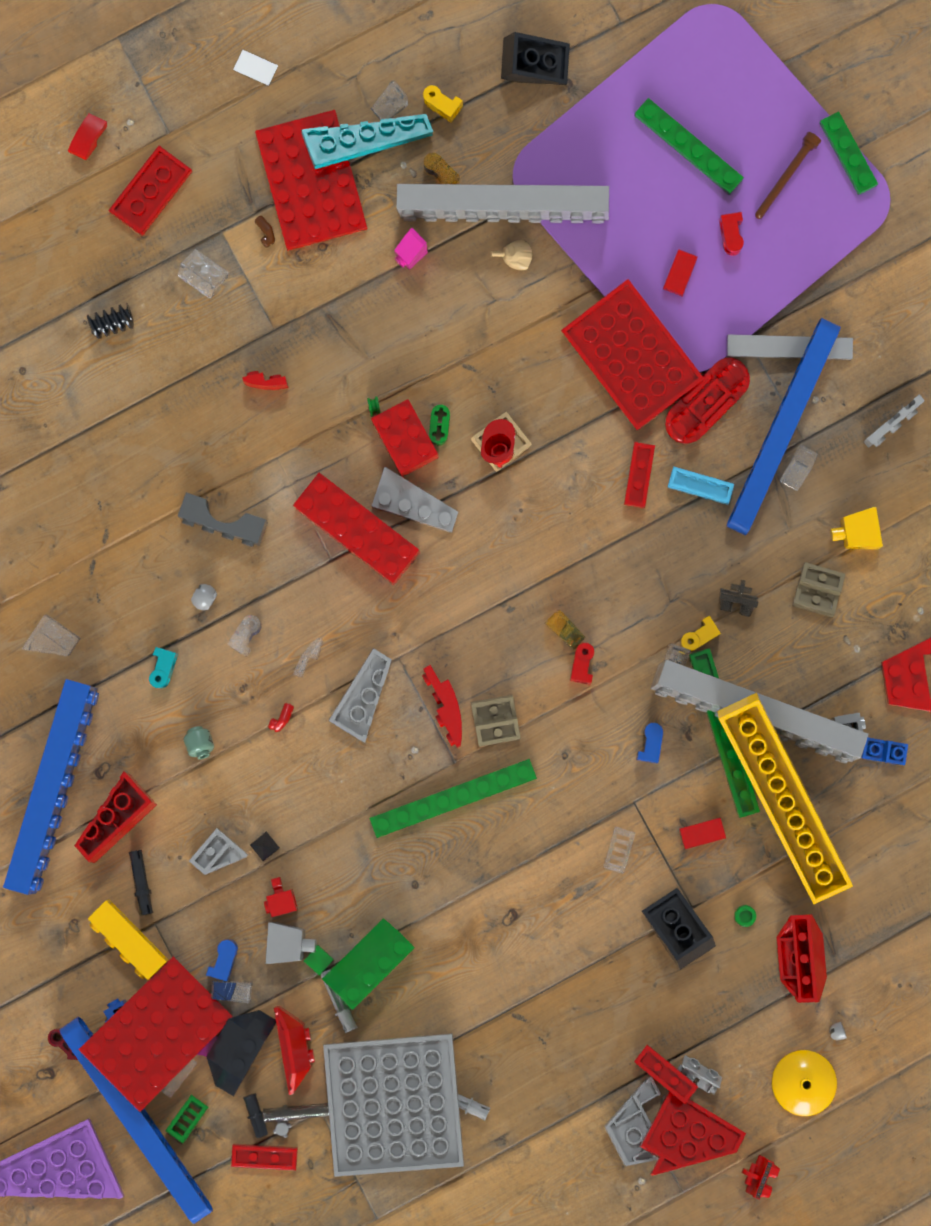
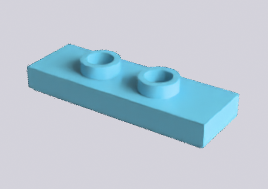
M673 466L667 488L728 505L734 484Z

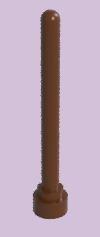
M807 132L804 136L802 148L756 211L755 217L757 219H761L808 152L816 149L821 143V139L817 135Z

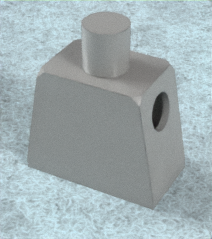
M269 922L265 964L301 961L304 958V952H316L317 940L305 939V929L278 922Z

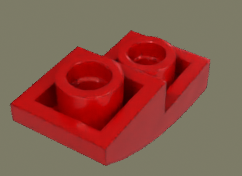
M88 113L74 135L68 152L87 160L97 147L98 138L107 128V121Z
M252 371L247 373V376L242 377L244 384L252 388L263 390L289 388L286 377H281L280 374L272 375L269 377V380H265L263 372Z

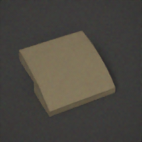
M805 562L792 606L833 618L839 595L842 591L845 574Z
M513 695L471 702L479 747L521 739Z

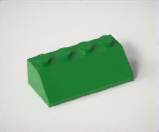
M383 918L322 980L353 1010L415 947Z

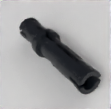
M136 850L128 853L136 889L134 896L137 897L140 916L154 912L150 899L152 892L148 887L143 851Z

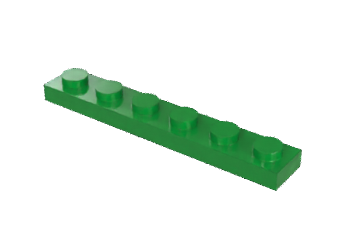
M648 98L635 112L634 116L727 194L730 195L744 179L741 174L651 99Z

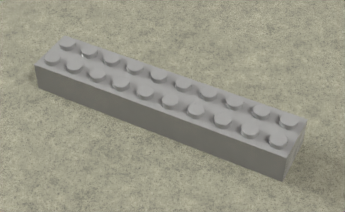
M397 184V211L400 218H404V221L408 222L416 221V218H423L427 222H435L437 219H445L447 222H457L458 219H466L467 222H478L479 219H487V222H499L500 219H508V222L518 223L520 220H529L531 223H540L541 220H550L551 223H562V220H571V223H583V220H592V223L601 224L604 223V220H609V186Z
M665 660L658 665L650 688L655 690V694L661 697L669 695L674 697L675 701L680 704L687 705V703L696 705L695 709L707 712L710 710L715 712L716 717H718L717 711L756 693L669 660ZM757 693L781 741L787 742L789 739L796 742L795 745L800 748L807 749L810 747L816 749L815 753L822 756H827L828 754L835 756L836 761L845 764L861 758L869 735L868 733Z

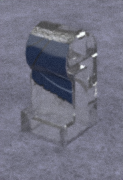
M254 615L246 616L227 645L247 657L251 651L247 645L252 637L258 634L262 628L260 620Z
M212 981L211 999L250 1003L253 982Z

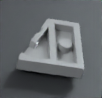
M216 828L189 862L206 875L246 858L249 854Z

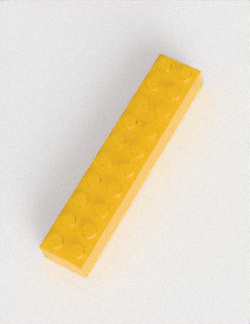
M757 692L717 711L719 720L813 904L853 887L850 876Z

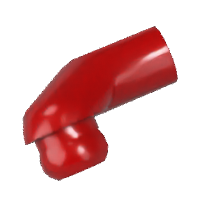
M285 703L279 719L272 718L268 728L275 730L274 732H280L289 722L294 706Z

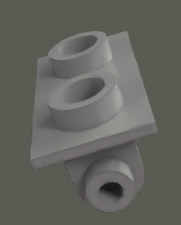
M684 1055L682 1065L680 1064L677 1069L692 1081L698 1078L699 1080L696 1084L699 1088L707 1093L711 1092L714 1094L717 1088H720L722 1077L715 1070L701 1065L695 1058H689Z

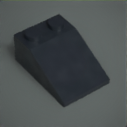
M518 32L504 37L501 79L519 83L567 85L570 43Z
M678 888L642 910L643 915L680 970L716 947L713 936Z

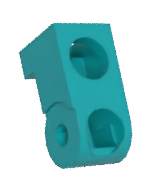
M155 647L153 655L158 656L155 670L149 676V682L153 687L162 689L168 686L178 653Z

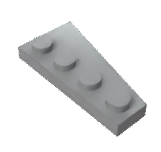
M384 467L372 503L373 508L452 533L458 511L387 467Z
M373 648L328 721L365 743L392 659Z

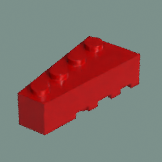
M123 771L116 786L110 791V795L104 804L97 810V814L92 822L88 824L74 845L88 862L95 864L157 806V803L139 783L125 771Z

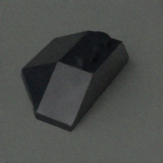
M256 1010L227 1020L206 1056L215 1086L234 1097L273 1030L276 1019L261 1010Z

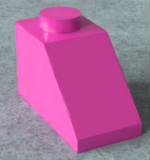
M411 228L394 250L395 260L401 267L406 266L410 270L428 253L427 242Z

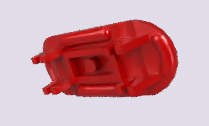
M735 358L720 359L703 375L705 380L687 392L669 410L665 419V427L673 440L682 444H689L699 440L748 390L750 375L748 369L740 360Z

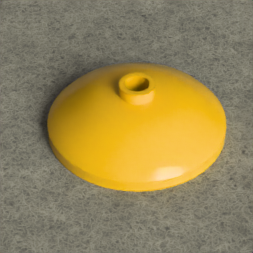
M810 1050L791 1052L777 1063L773 1071L772 1090L778 1103L790 1113L799 1116L815 1115L826 1109L835 1096L837 1089L835 1071L829 1061L816 1052ZM805 1081L810 1082V1087L807 1089L803 1088Z

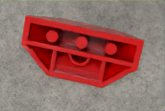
M812 914L790 915L788 921L776 937L780 981L798 1003L820 1002L827 979L823 933Z
M276 1006L274 1013L288 1093L291 1095L296 1091L311 1069L312 1063L315 1062L313 1049L309 1050L308 1041H311L310 1029L306 1028L305 1023L281 1006Z

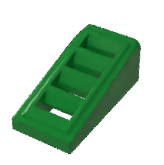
M190 1095L165 1132L181 1144H184L209 1107L193 1095ZM191 1103L201 1110L199 1114L189 1107ZM187 1111L196 1117L194 1121L184 1115V1112ZM180 1118L190 1124L189 1128L179 1122ZM175 1125L185 1132L183 1136L173 1129Z

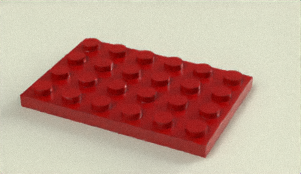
M335 110L255 131L287 251L367 230L349 160L314 169L301 134L303 129L328 126V128L340 127Z
M629 279L561 330L637 431L705 380Z
M173 956L79 1048V1051L141 1112L223 1029L227 1020L233 1016L217 1000L213 999V996Z

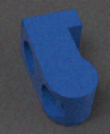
M650 723L643 731L645 737L643 752H637L636 760L657 764L659 763L663 729L657 723Z
M226 939L219 943L217 947L219 955L215 967H208L207 976L223 981L229 980L238 951L237 943L232 939Z

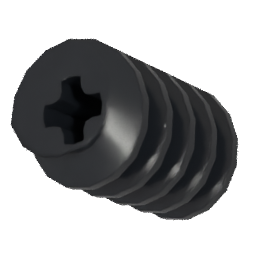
M128 303L126 309L120 304L118 312L111 307L110 314H108L104 309L102 317L97 312H95L94 319L87 315L91 332L98 339L102 338V332L106 337L110 336V330L117 334L118 327L122 332L126 331V324L130 329L134 328V319Z

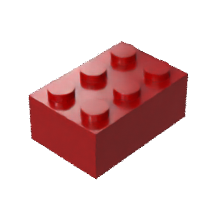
M409 399L371 418L373 426L401 477L439 458Z

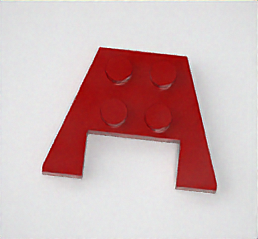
M931 638L881 662L888 705L931 712V699L923 655L931 654Z

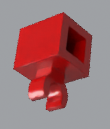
M281 877L271 879L275 894L266 896L267 901H264L266 913H270L271 917L297 911L298 907L293 889L284 891Z

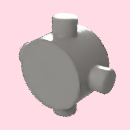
M281 1119L277 1120L278 1124L273 1133L284 1138L288 1137L287 1133L289 1128L292 1127L291 1124H287L281 1121Z

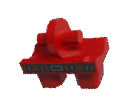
M759 1155L756 1164L752 1163L749 1170L743 1168L741 1172L747 1175L744 1182L747 1184L745 1192L759 1200L761 1197L769 1198L772 1186L766 1184L768 1177H778L780 1168L774 1165V1162Z

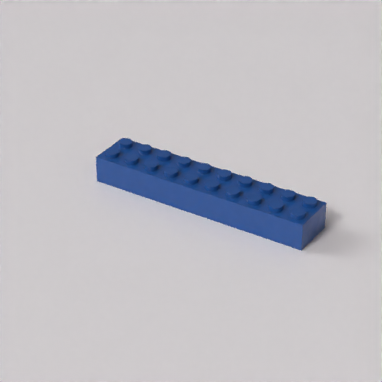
M65 679L3 885L5 889L30 895L36 894L37 890L40 891L44 878H41L43 870L48 868L50 858L47 856L49 850L53 849L56 842L54 833L56 828L59 829L62 822L60 813L62 807L65 808L68 802V795L66 793L68 787H72L75 775H72L74 766L77 767L80 762L81 755L78 753L80 746H84L87 734H85L86 726H90L93 713H91L92 706L97 704L99 698L98 688Z

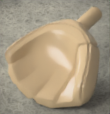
M516 240L506 245L502 251H491L490 256L503 257L504 262L509 267L523 271L528 269L532 260V249L524 240Z

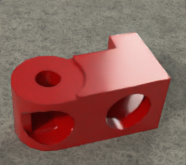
M742 212L721 215L719 218L723 247L725 252L731 256L738 255L744 245V240L739 234L738 225H741L743 221Z
M582 643L577 647L570 681L591 685L593 675L587 674L589 662L594 656V648L591 644Z

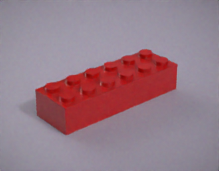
M320 472L293 504V507L392 585L397 583L420 553L417 547Z

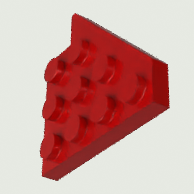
M668 1091L640 1147L658 1157L650 1175L654 1176L737 1153L746 1133L690 1099L684 1104Z

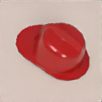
M505 419L494 420L486 426L483 432L481 456L486 462L493 463L499 468L508 463L514 455L516 434L511 422Z

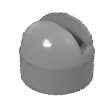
M841 1022L835 1023L830 1027L829 1033H831V1038L834 1040L847 1038Z

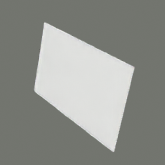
M242 50L233 70L269 86L278 65Z

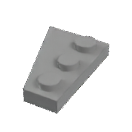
M919 394L863 442L868 448L873 444L876 447L886 440L884 435L889 431L893 434L902 426L900 422L903 419L907 418L909 421L918 413L916 409L925 400Z

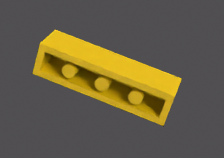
M110 899L106 900L88 918L91 922L89 924L96 933L101 932L106 937L104 941L111 948L116 947L121 952L119 955L121 959L127 964L131 963L136 968L134 971L140 978L149 980L169 961Z

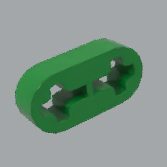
M437 405L431 412L429 438L437 446L445 444L448 439L450 411L445 405ZM439 410H443L444 414H447V416L442 418V423H438V416L435 415V413H439ZM437 427H441V434L445 435L440 438V441H437L436 437L432 436L437 433Z

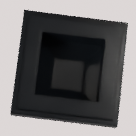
M267 831L250 844L262 861H265L280 848Z

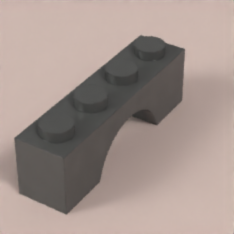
M187 492L178 513V517L182 519V524L194 527V524L202 526L201 530L211 534L214 531L222 533L221 537L232 541L235 537L242 540L241 544L249 547H254V544L260 546L268 524L266 519L245 513L239 520L232 523L219 522L212 517L209 510V502L206 499Z

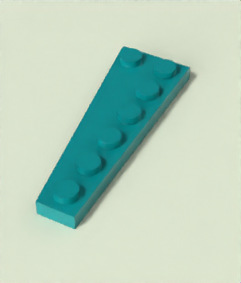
M427 114L398 117L396 119H381L380 122L373 123L365 121L357 125L348 126V124H341L340 127L328 128V126L301 130V134L314 169H318L433 136V129Z

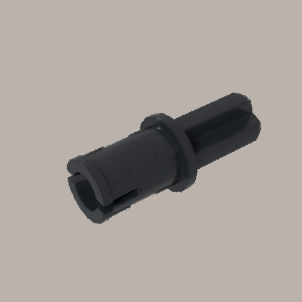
M256 1093L243 1097L249 1114L247 1118L251 1121L255 1137L261 1138L266 1136L268 1131L262 1115L264 1111L261 1112Z

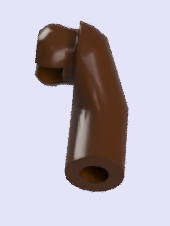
M258 216L255 219V224L265 235L260 241L264 247L268 248L271 244L275 243L273 229L263 216Z

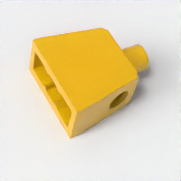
M876 507L845 516L840 520L841 527L830 529L832 541L844 540L845 549H880L883 547Z

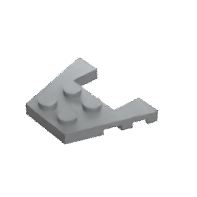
M651 1076L645 1079L604 1125L625 1166L658 1160V1157L640 1147L651 1126V1122L642 1104L661 1094Z

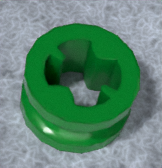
M375 396L374 399L367 398L371 417L375 413L380 414L378 397Z

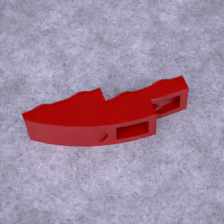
M429 665L423 668L425 674L422 677L427 686H433L435 692L432 695L437 704H443V707L436 710L438 715L435 718L440 727L445 726L449 732L445 736L450 745H456L459 748L462 742V720L455 692L448 679L440 683L433 668Z

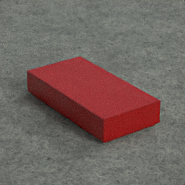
M678 249L663 289L683 296L698 256Z
M721 817L679 828L684 849L726 839Z

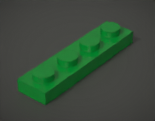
M838 111L820 120L819 124L857 194L860 195L876 187L878 182L840 112Z

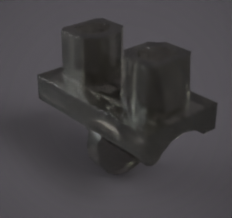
M740 580L739 585L731 583L730 590L720 588V610L731 612L734 602L741 604L739 614L750 617L754 607L757 608L758 597L748 595L751 594L752 588L745 587V580Z

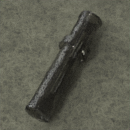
M328 1102L263 1108L264 1123L283 1120L285 1123L293 1119L329 1117Z

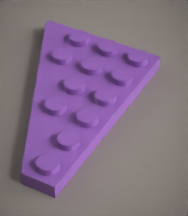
M90 1118L0 1161V1197L120 1199L125 1196Z

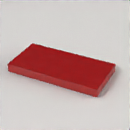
M158 145L108 211L139 235L143 236L193 171Z

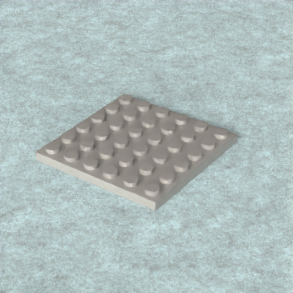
M453 1033L323 1045L334 1177L464 1166Z

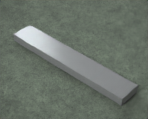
M727 335L726 357L802 358L811 337ZM837 337L827 359H853V338Z

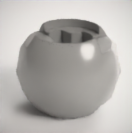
M200 584L198 589L195 590L191 602L197 609L209 610L217 596V592L211 585Z

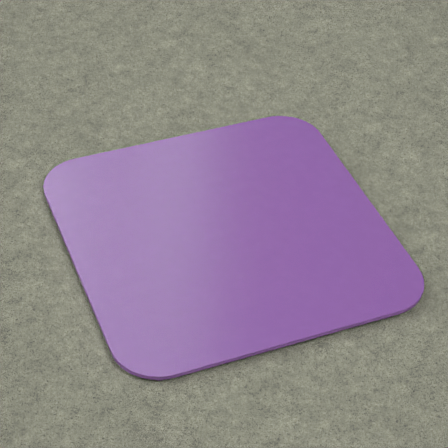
M718 4L701 5L685 13L528 143L517 156L513 168V185L609 186V220H604V223L596 224L592 223V220H583V223H571V220H562V223H551L550 220H541L540 224L604 297L629 279L700 373L709 370L716 362L726 357L727 335H753L872 235L882 225L890 208V191L887 182L864 154L863 156L878 185L860 195L857 194L819 124L820 120L830 115L739 13L729 7ZM648 98L744 177L730 195L634 116L635 112ZM807 132L817 135L821 139V143L816 149L808 152L761 219H757L755 217L756 211L802 148L804 136ZM742 212L743 221L741 225H738L739 234L744 240V245L738 255L731 256L725 252L723 247L719 218L721 215ZM678 249L698 256L683 296L663 289Z

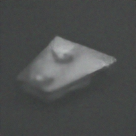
M46 614L42 617L22 649L70 656L81 638Z

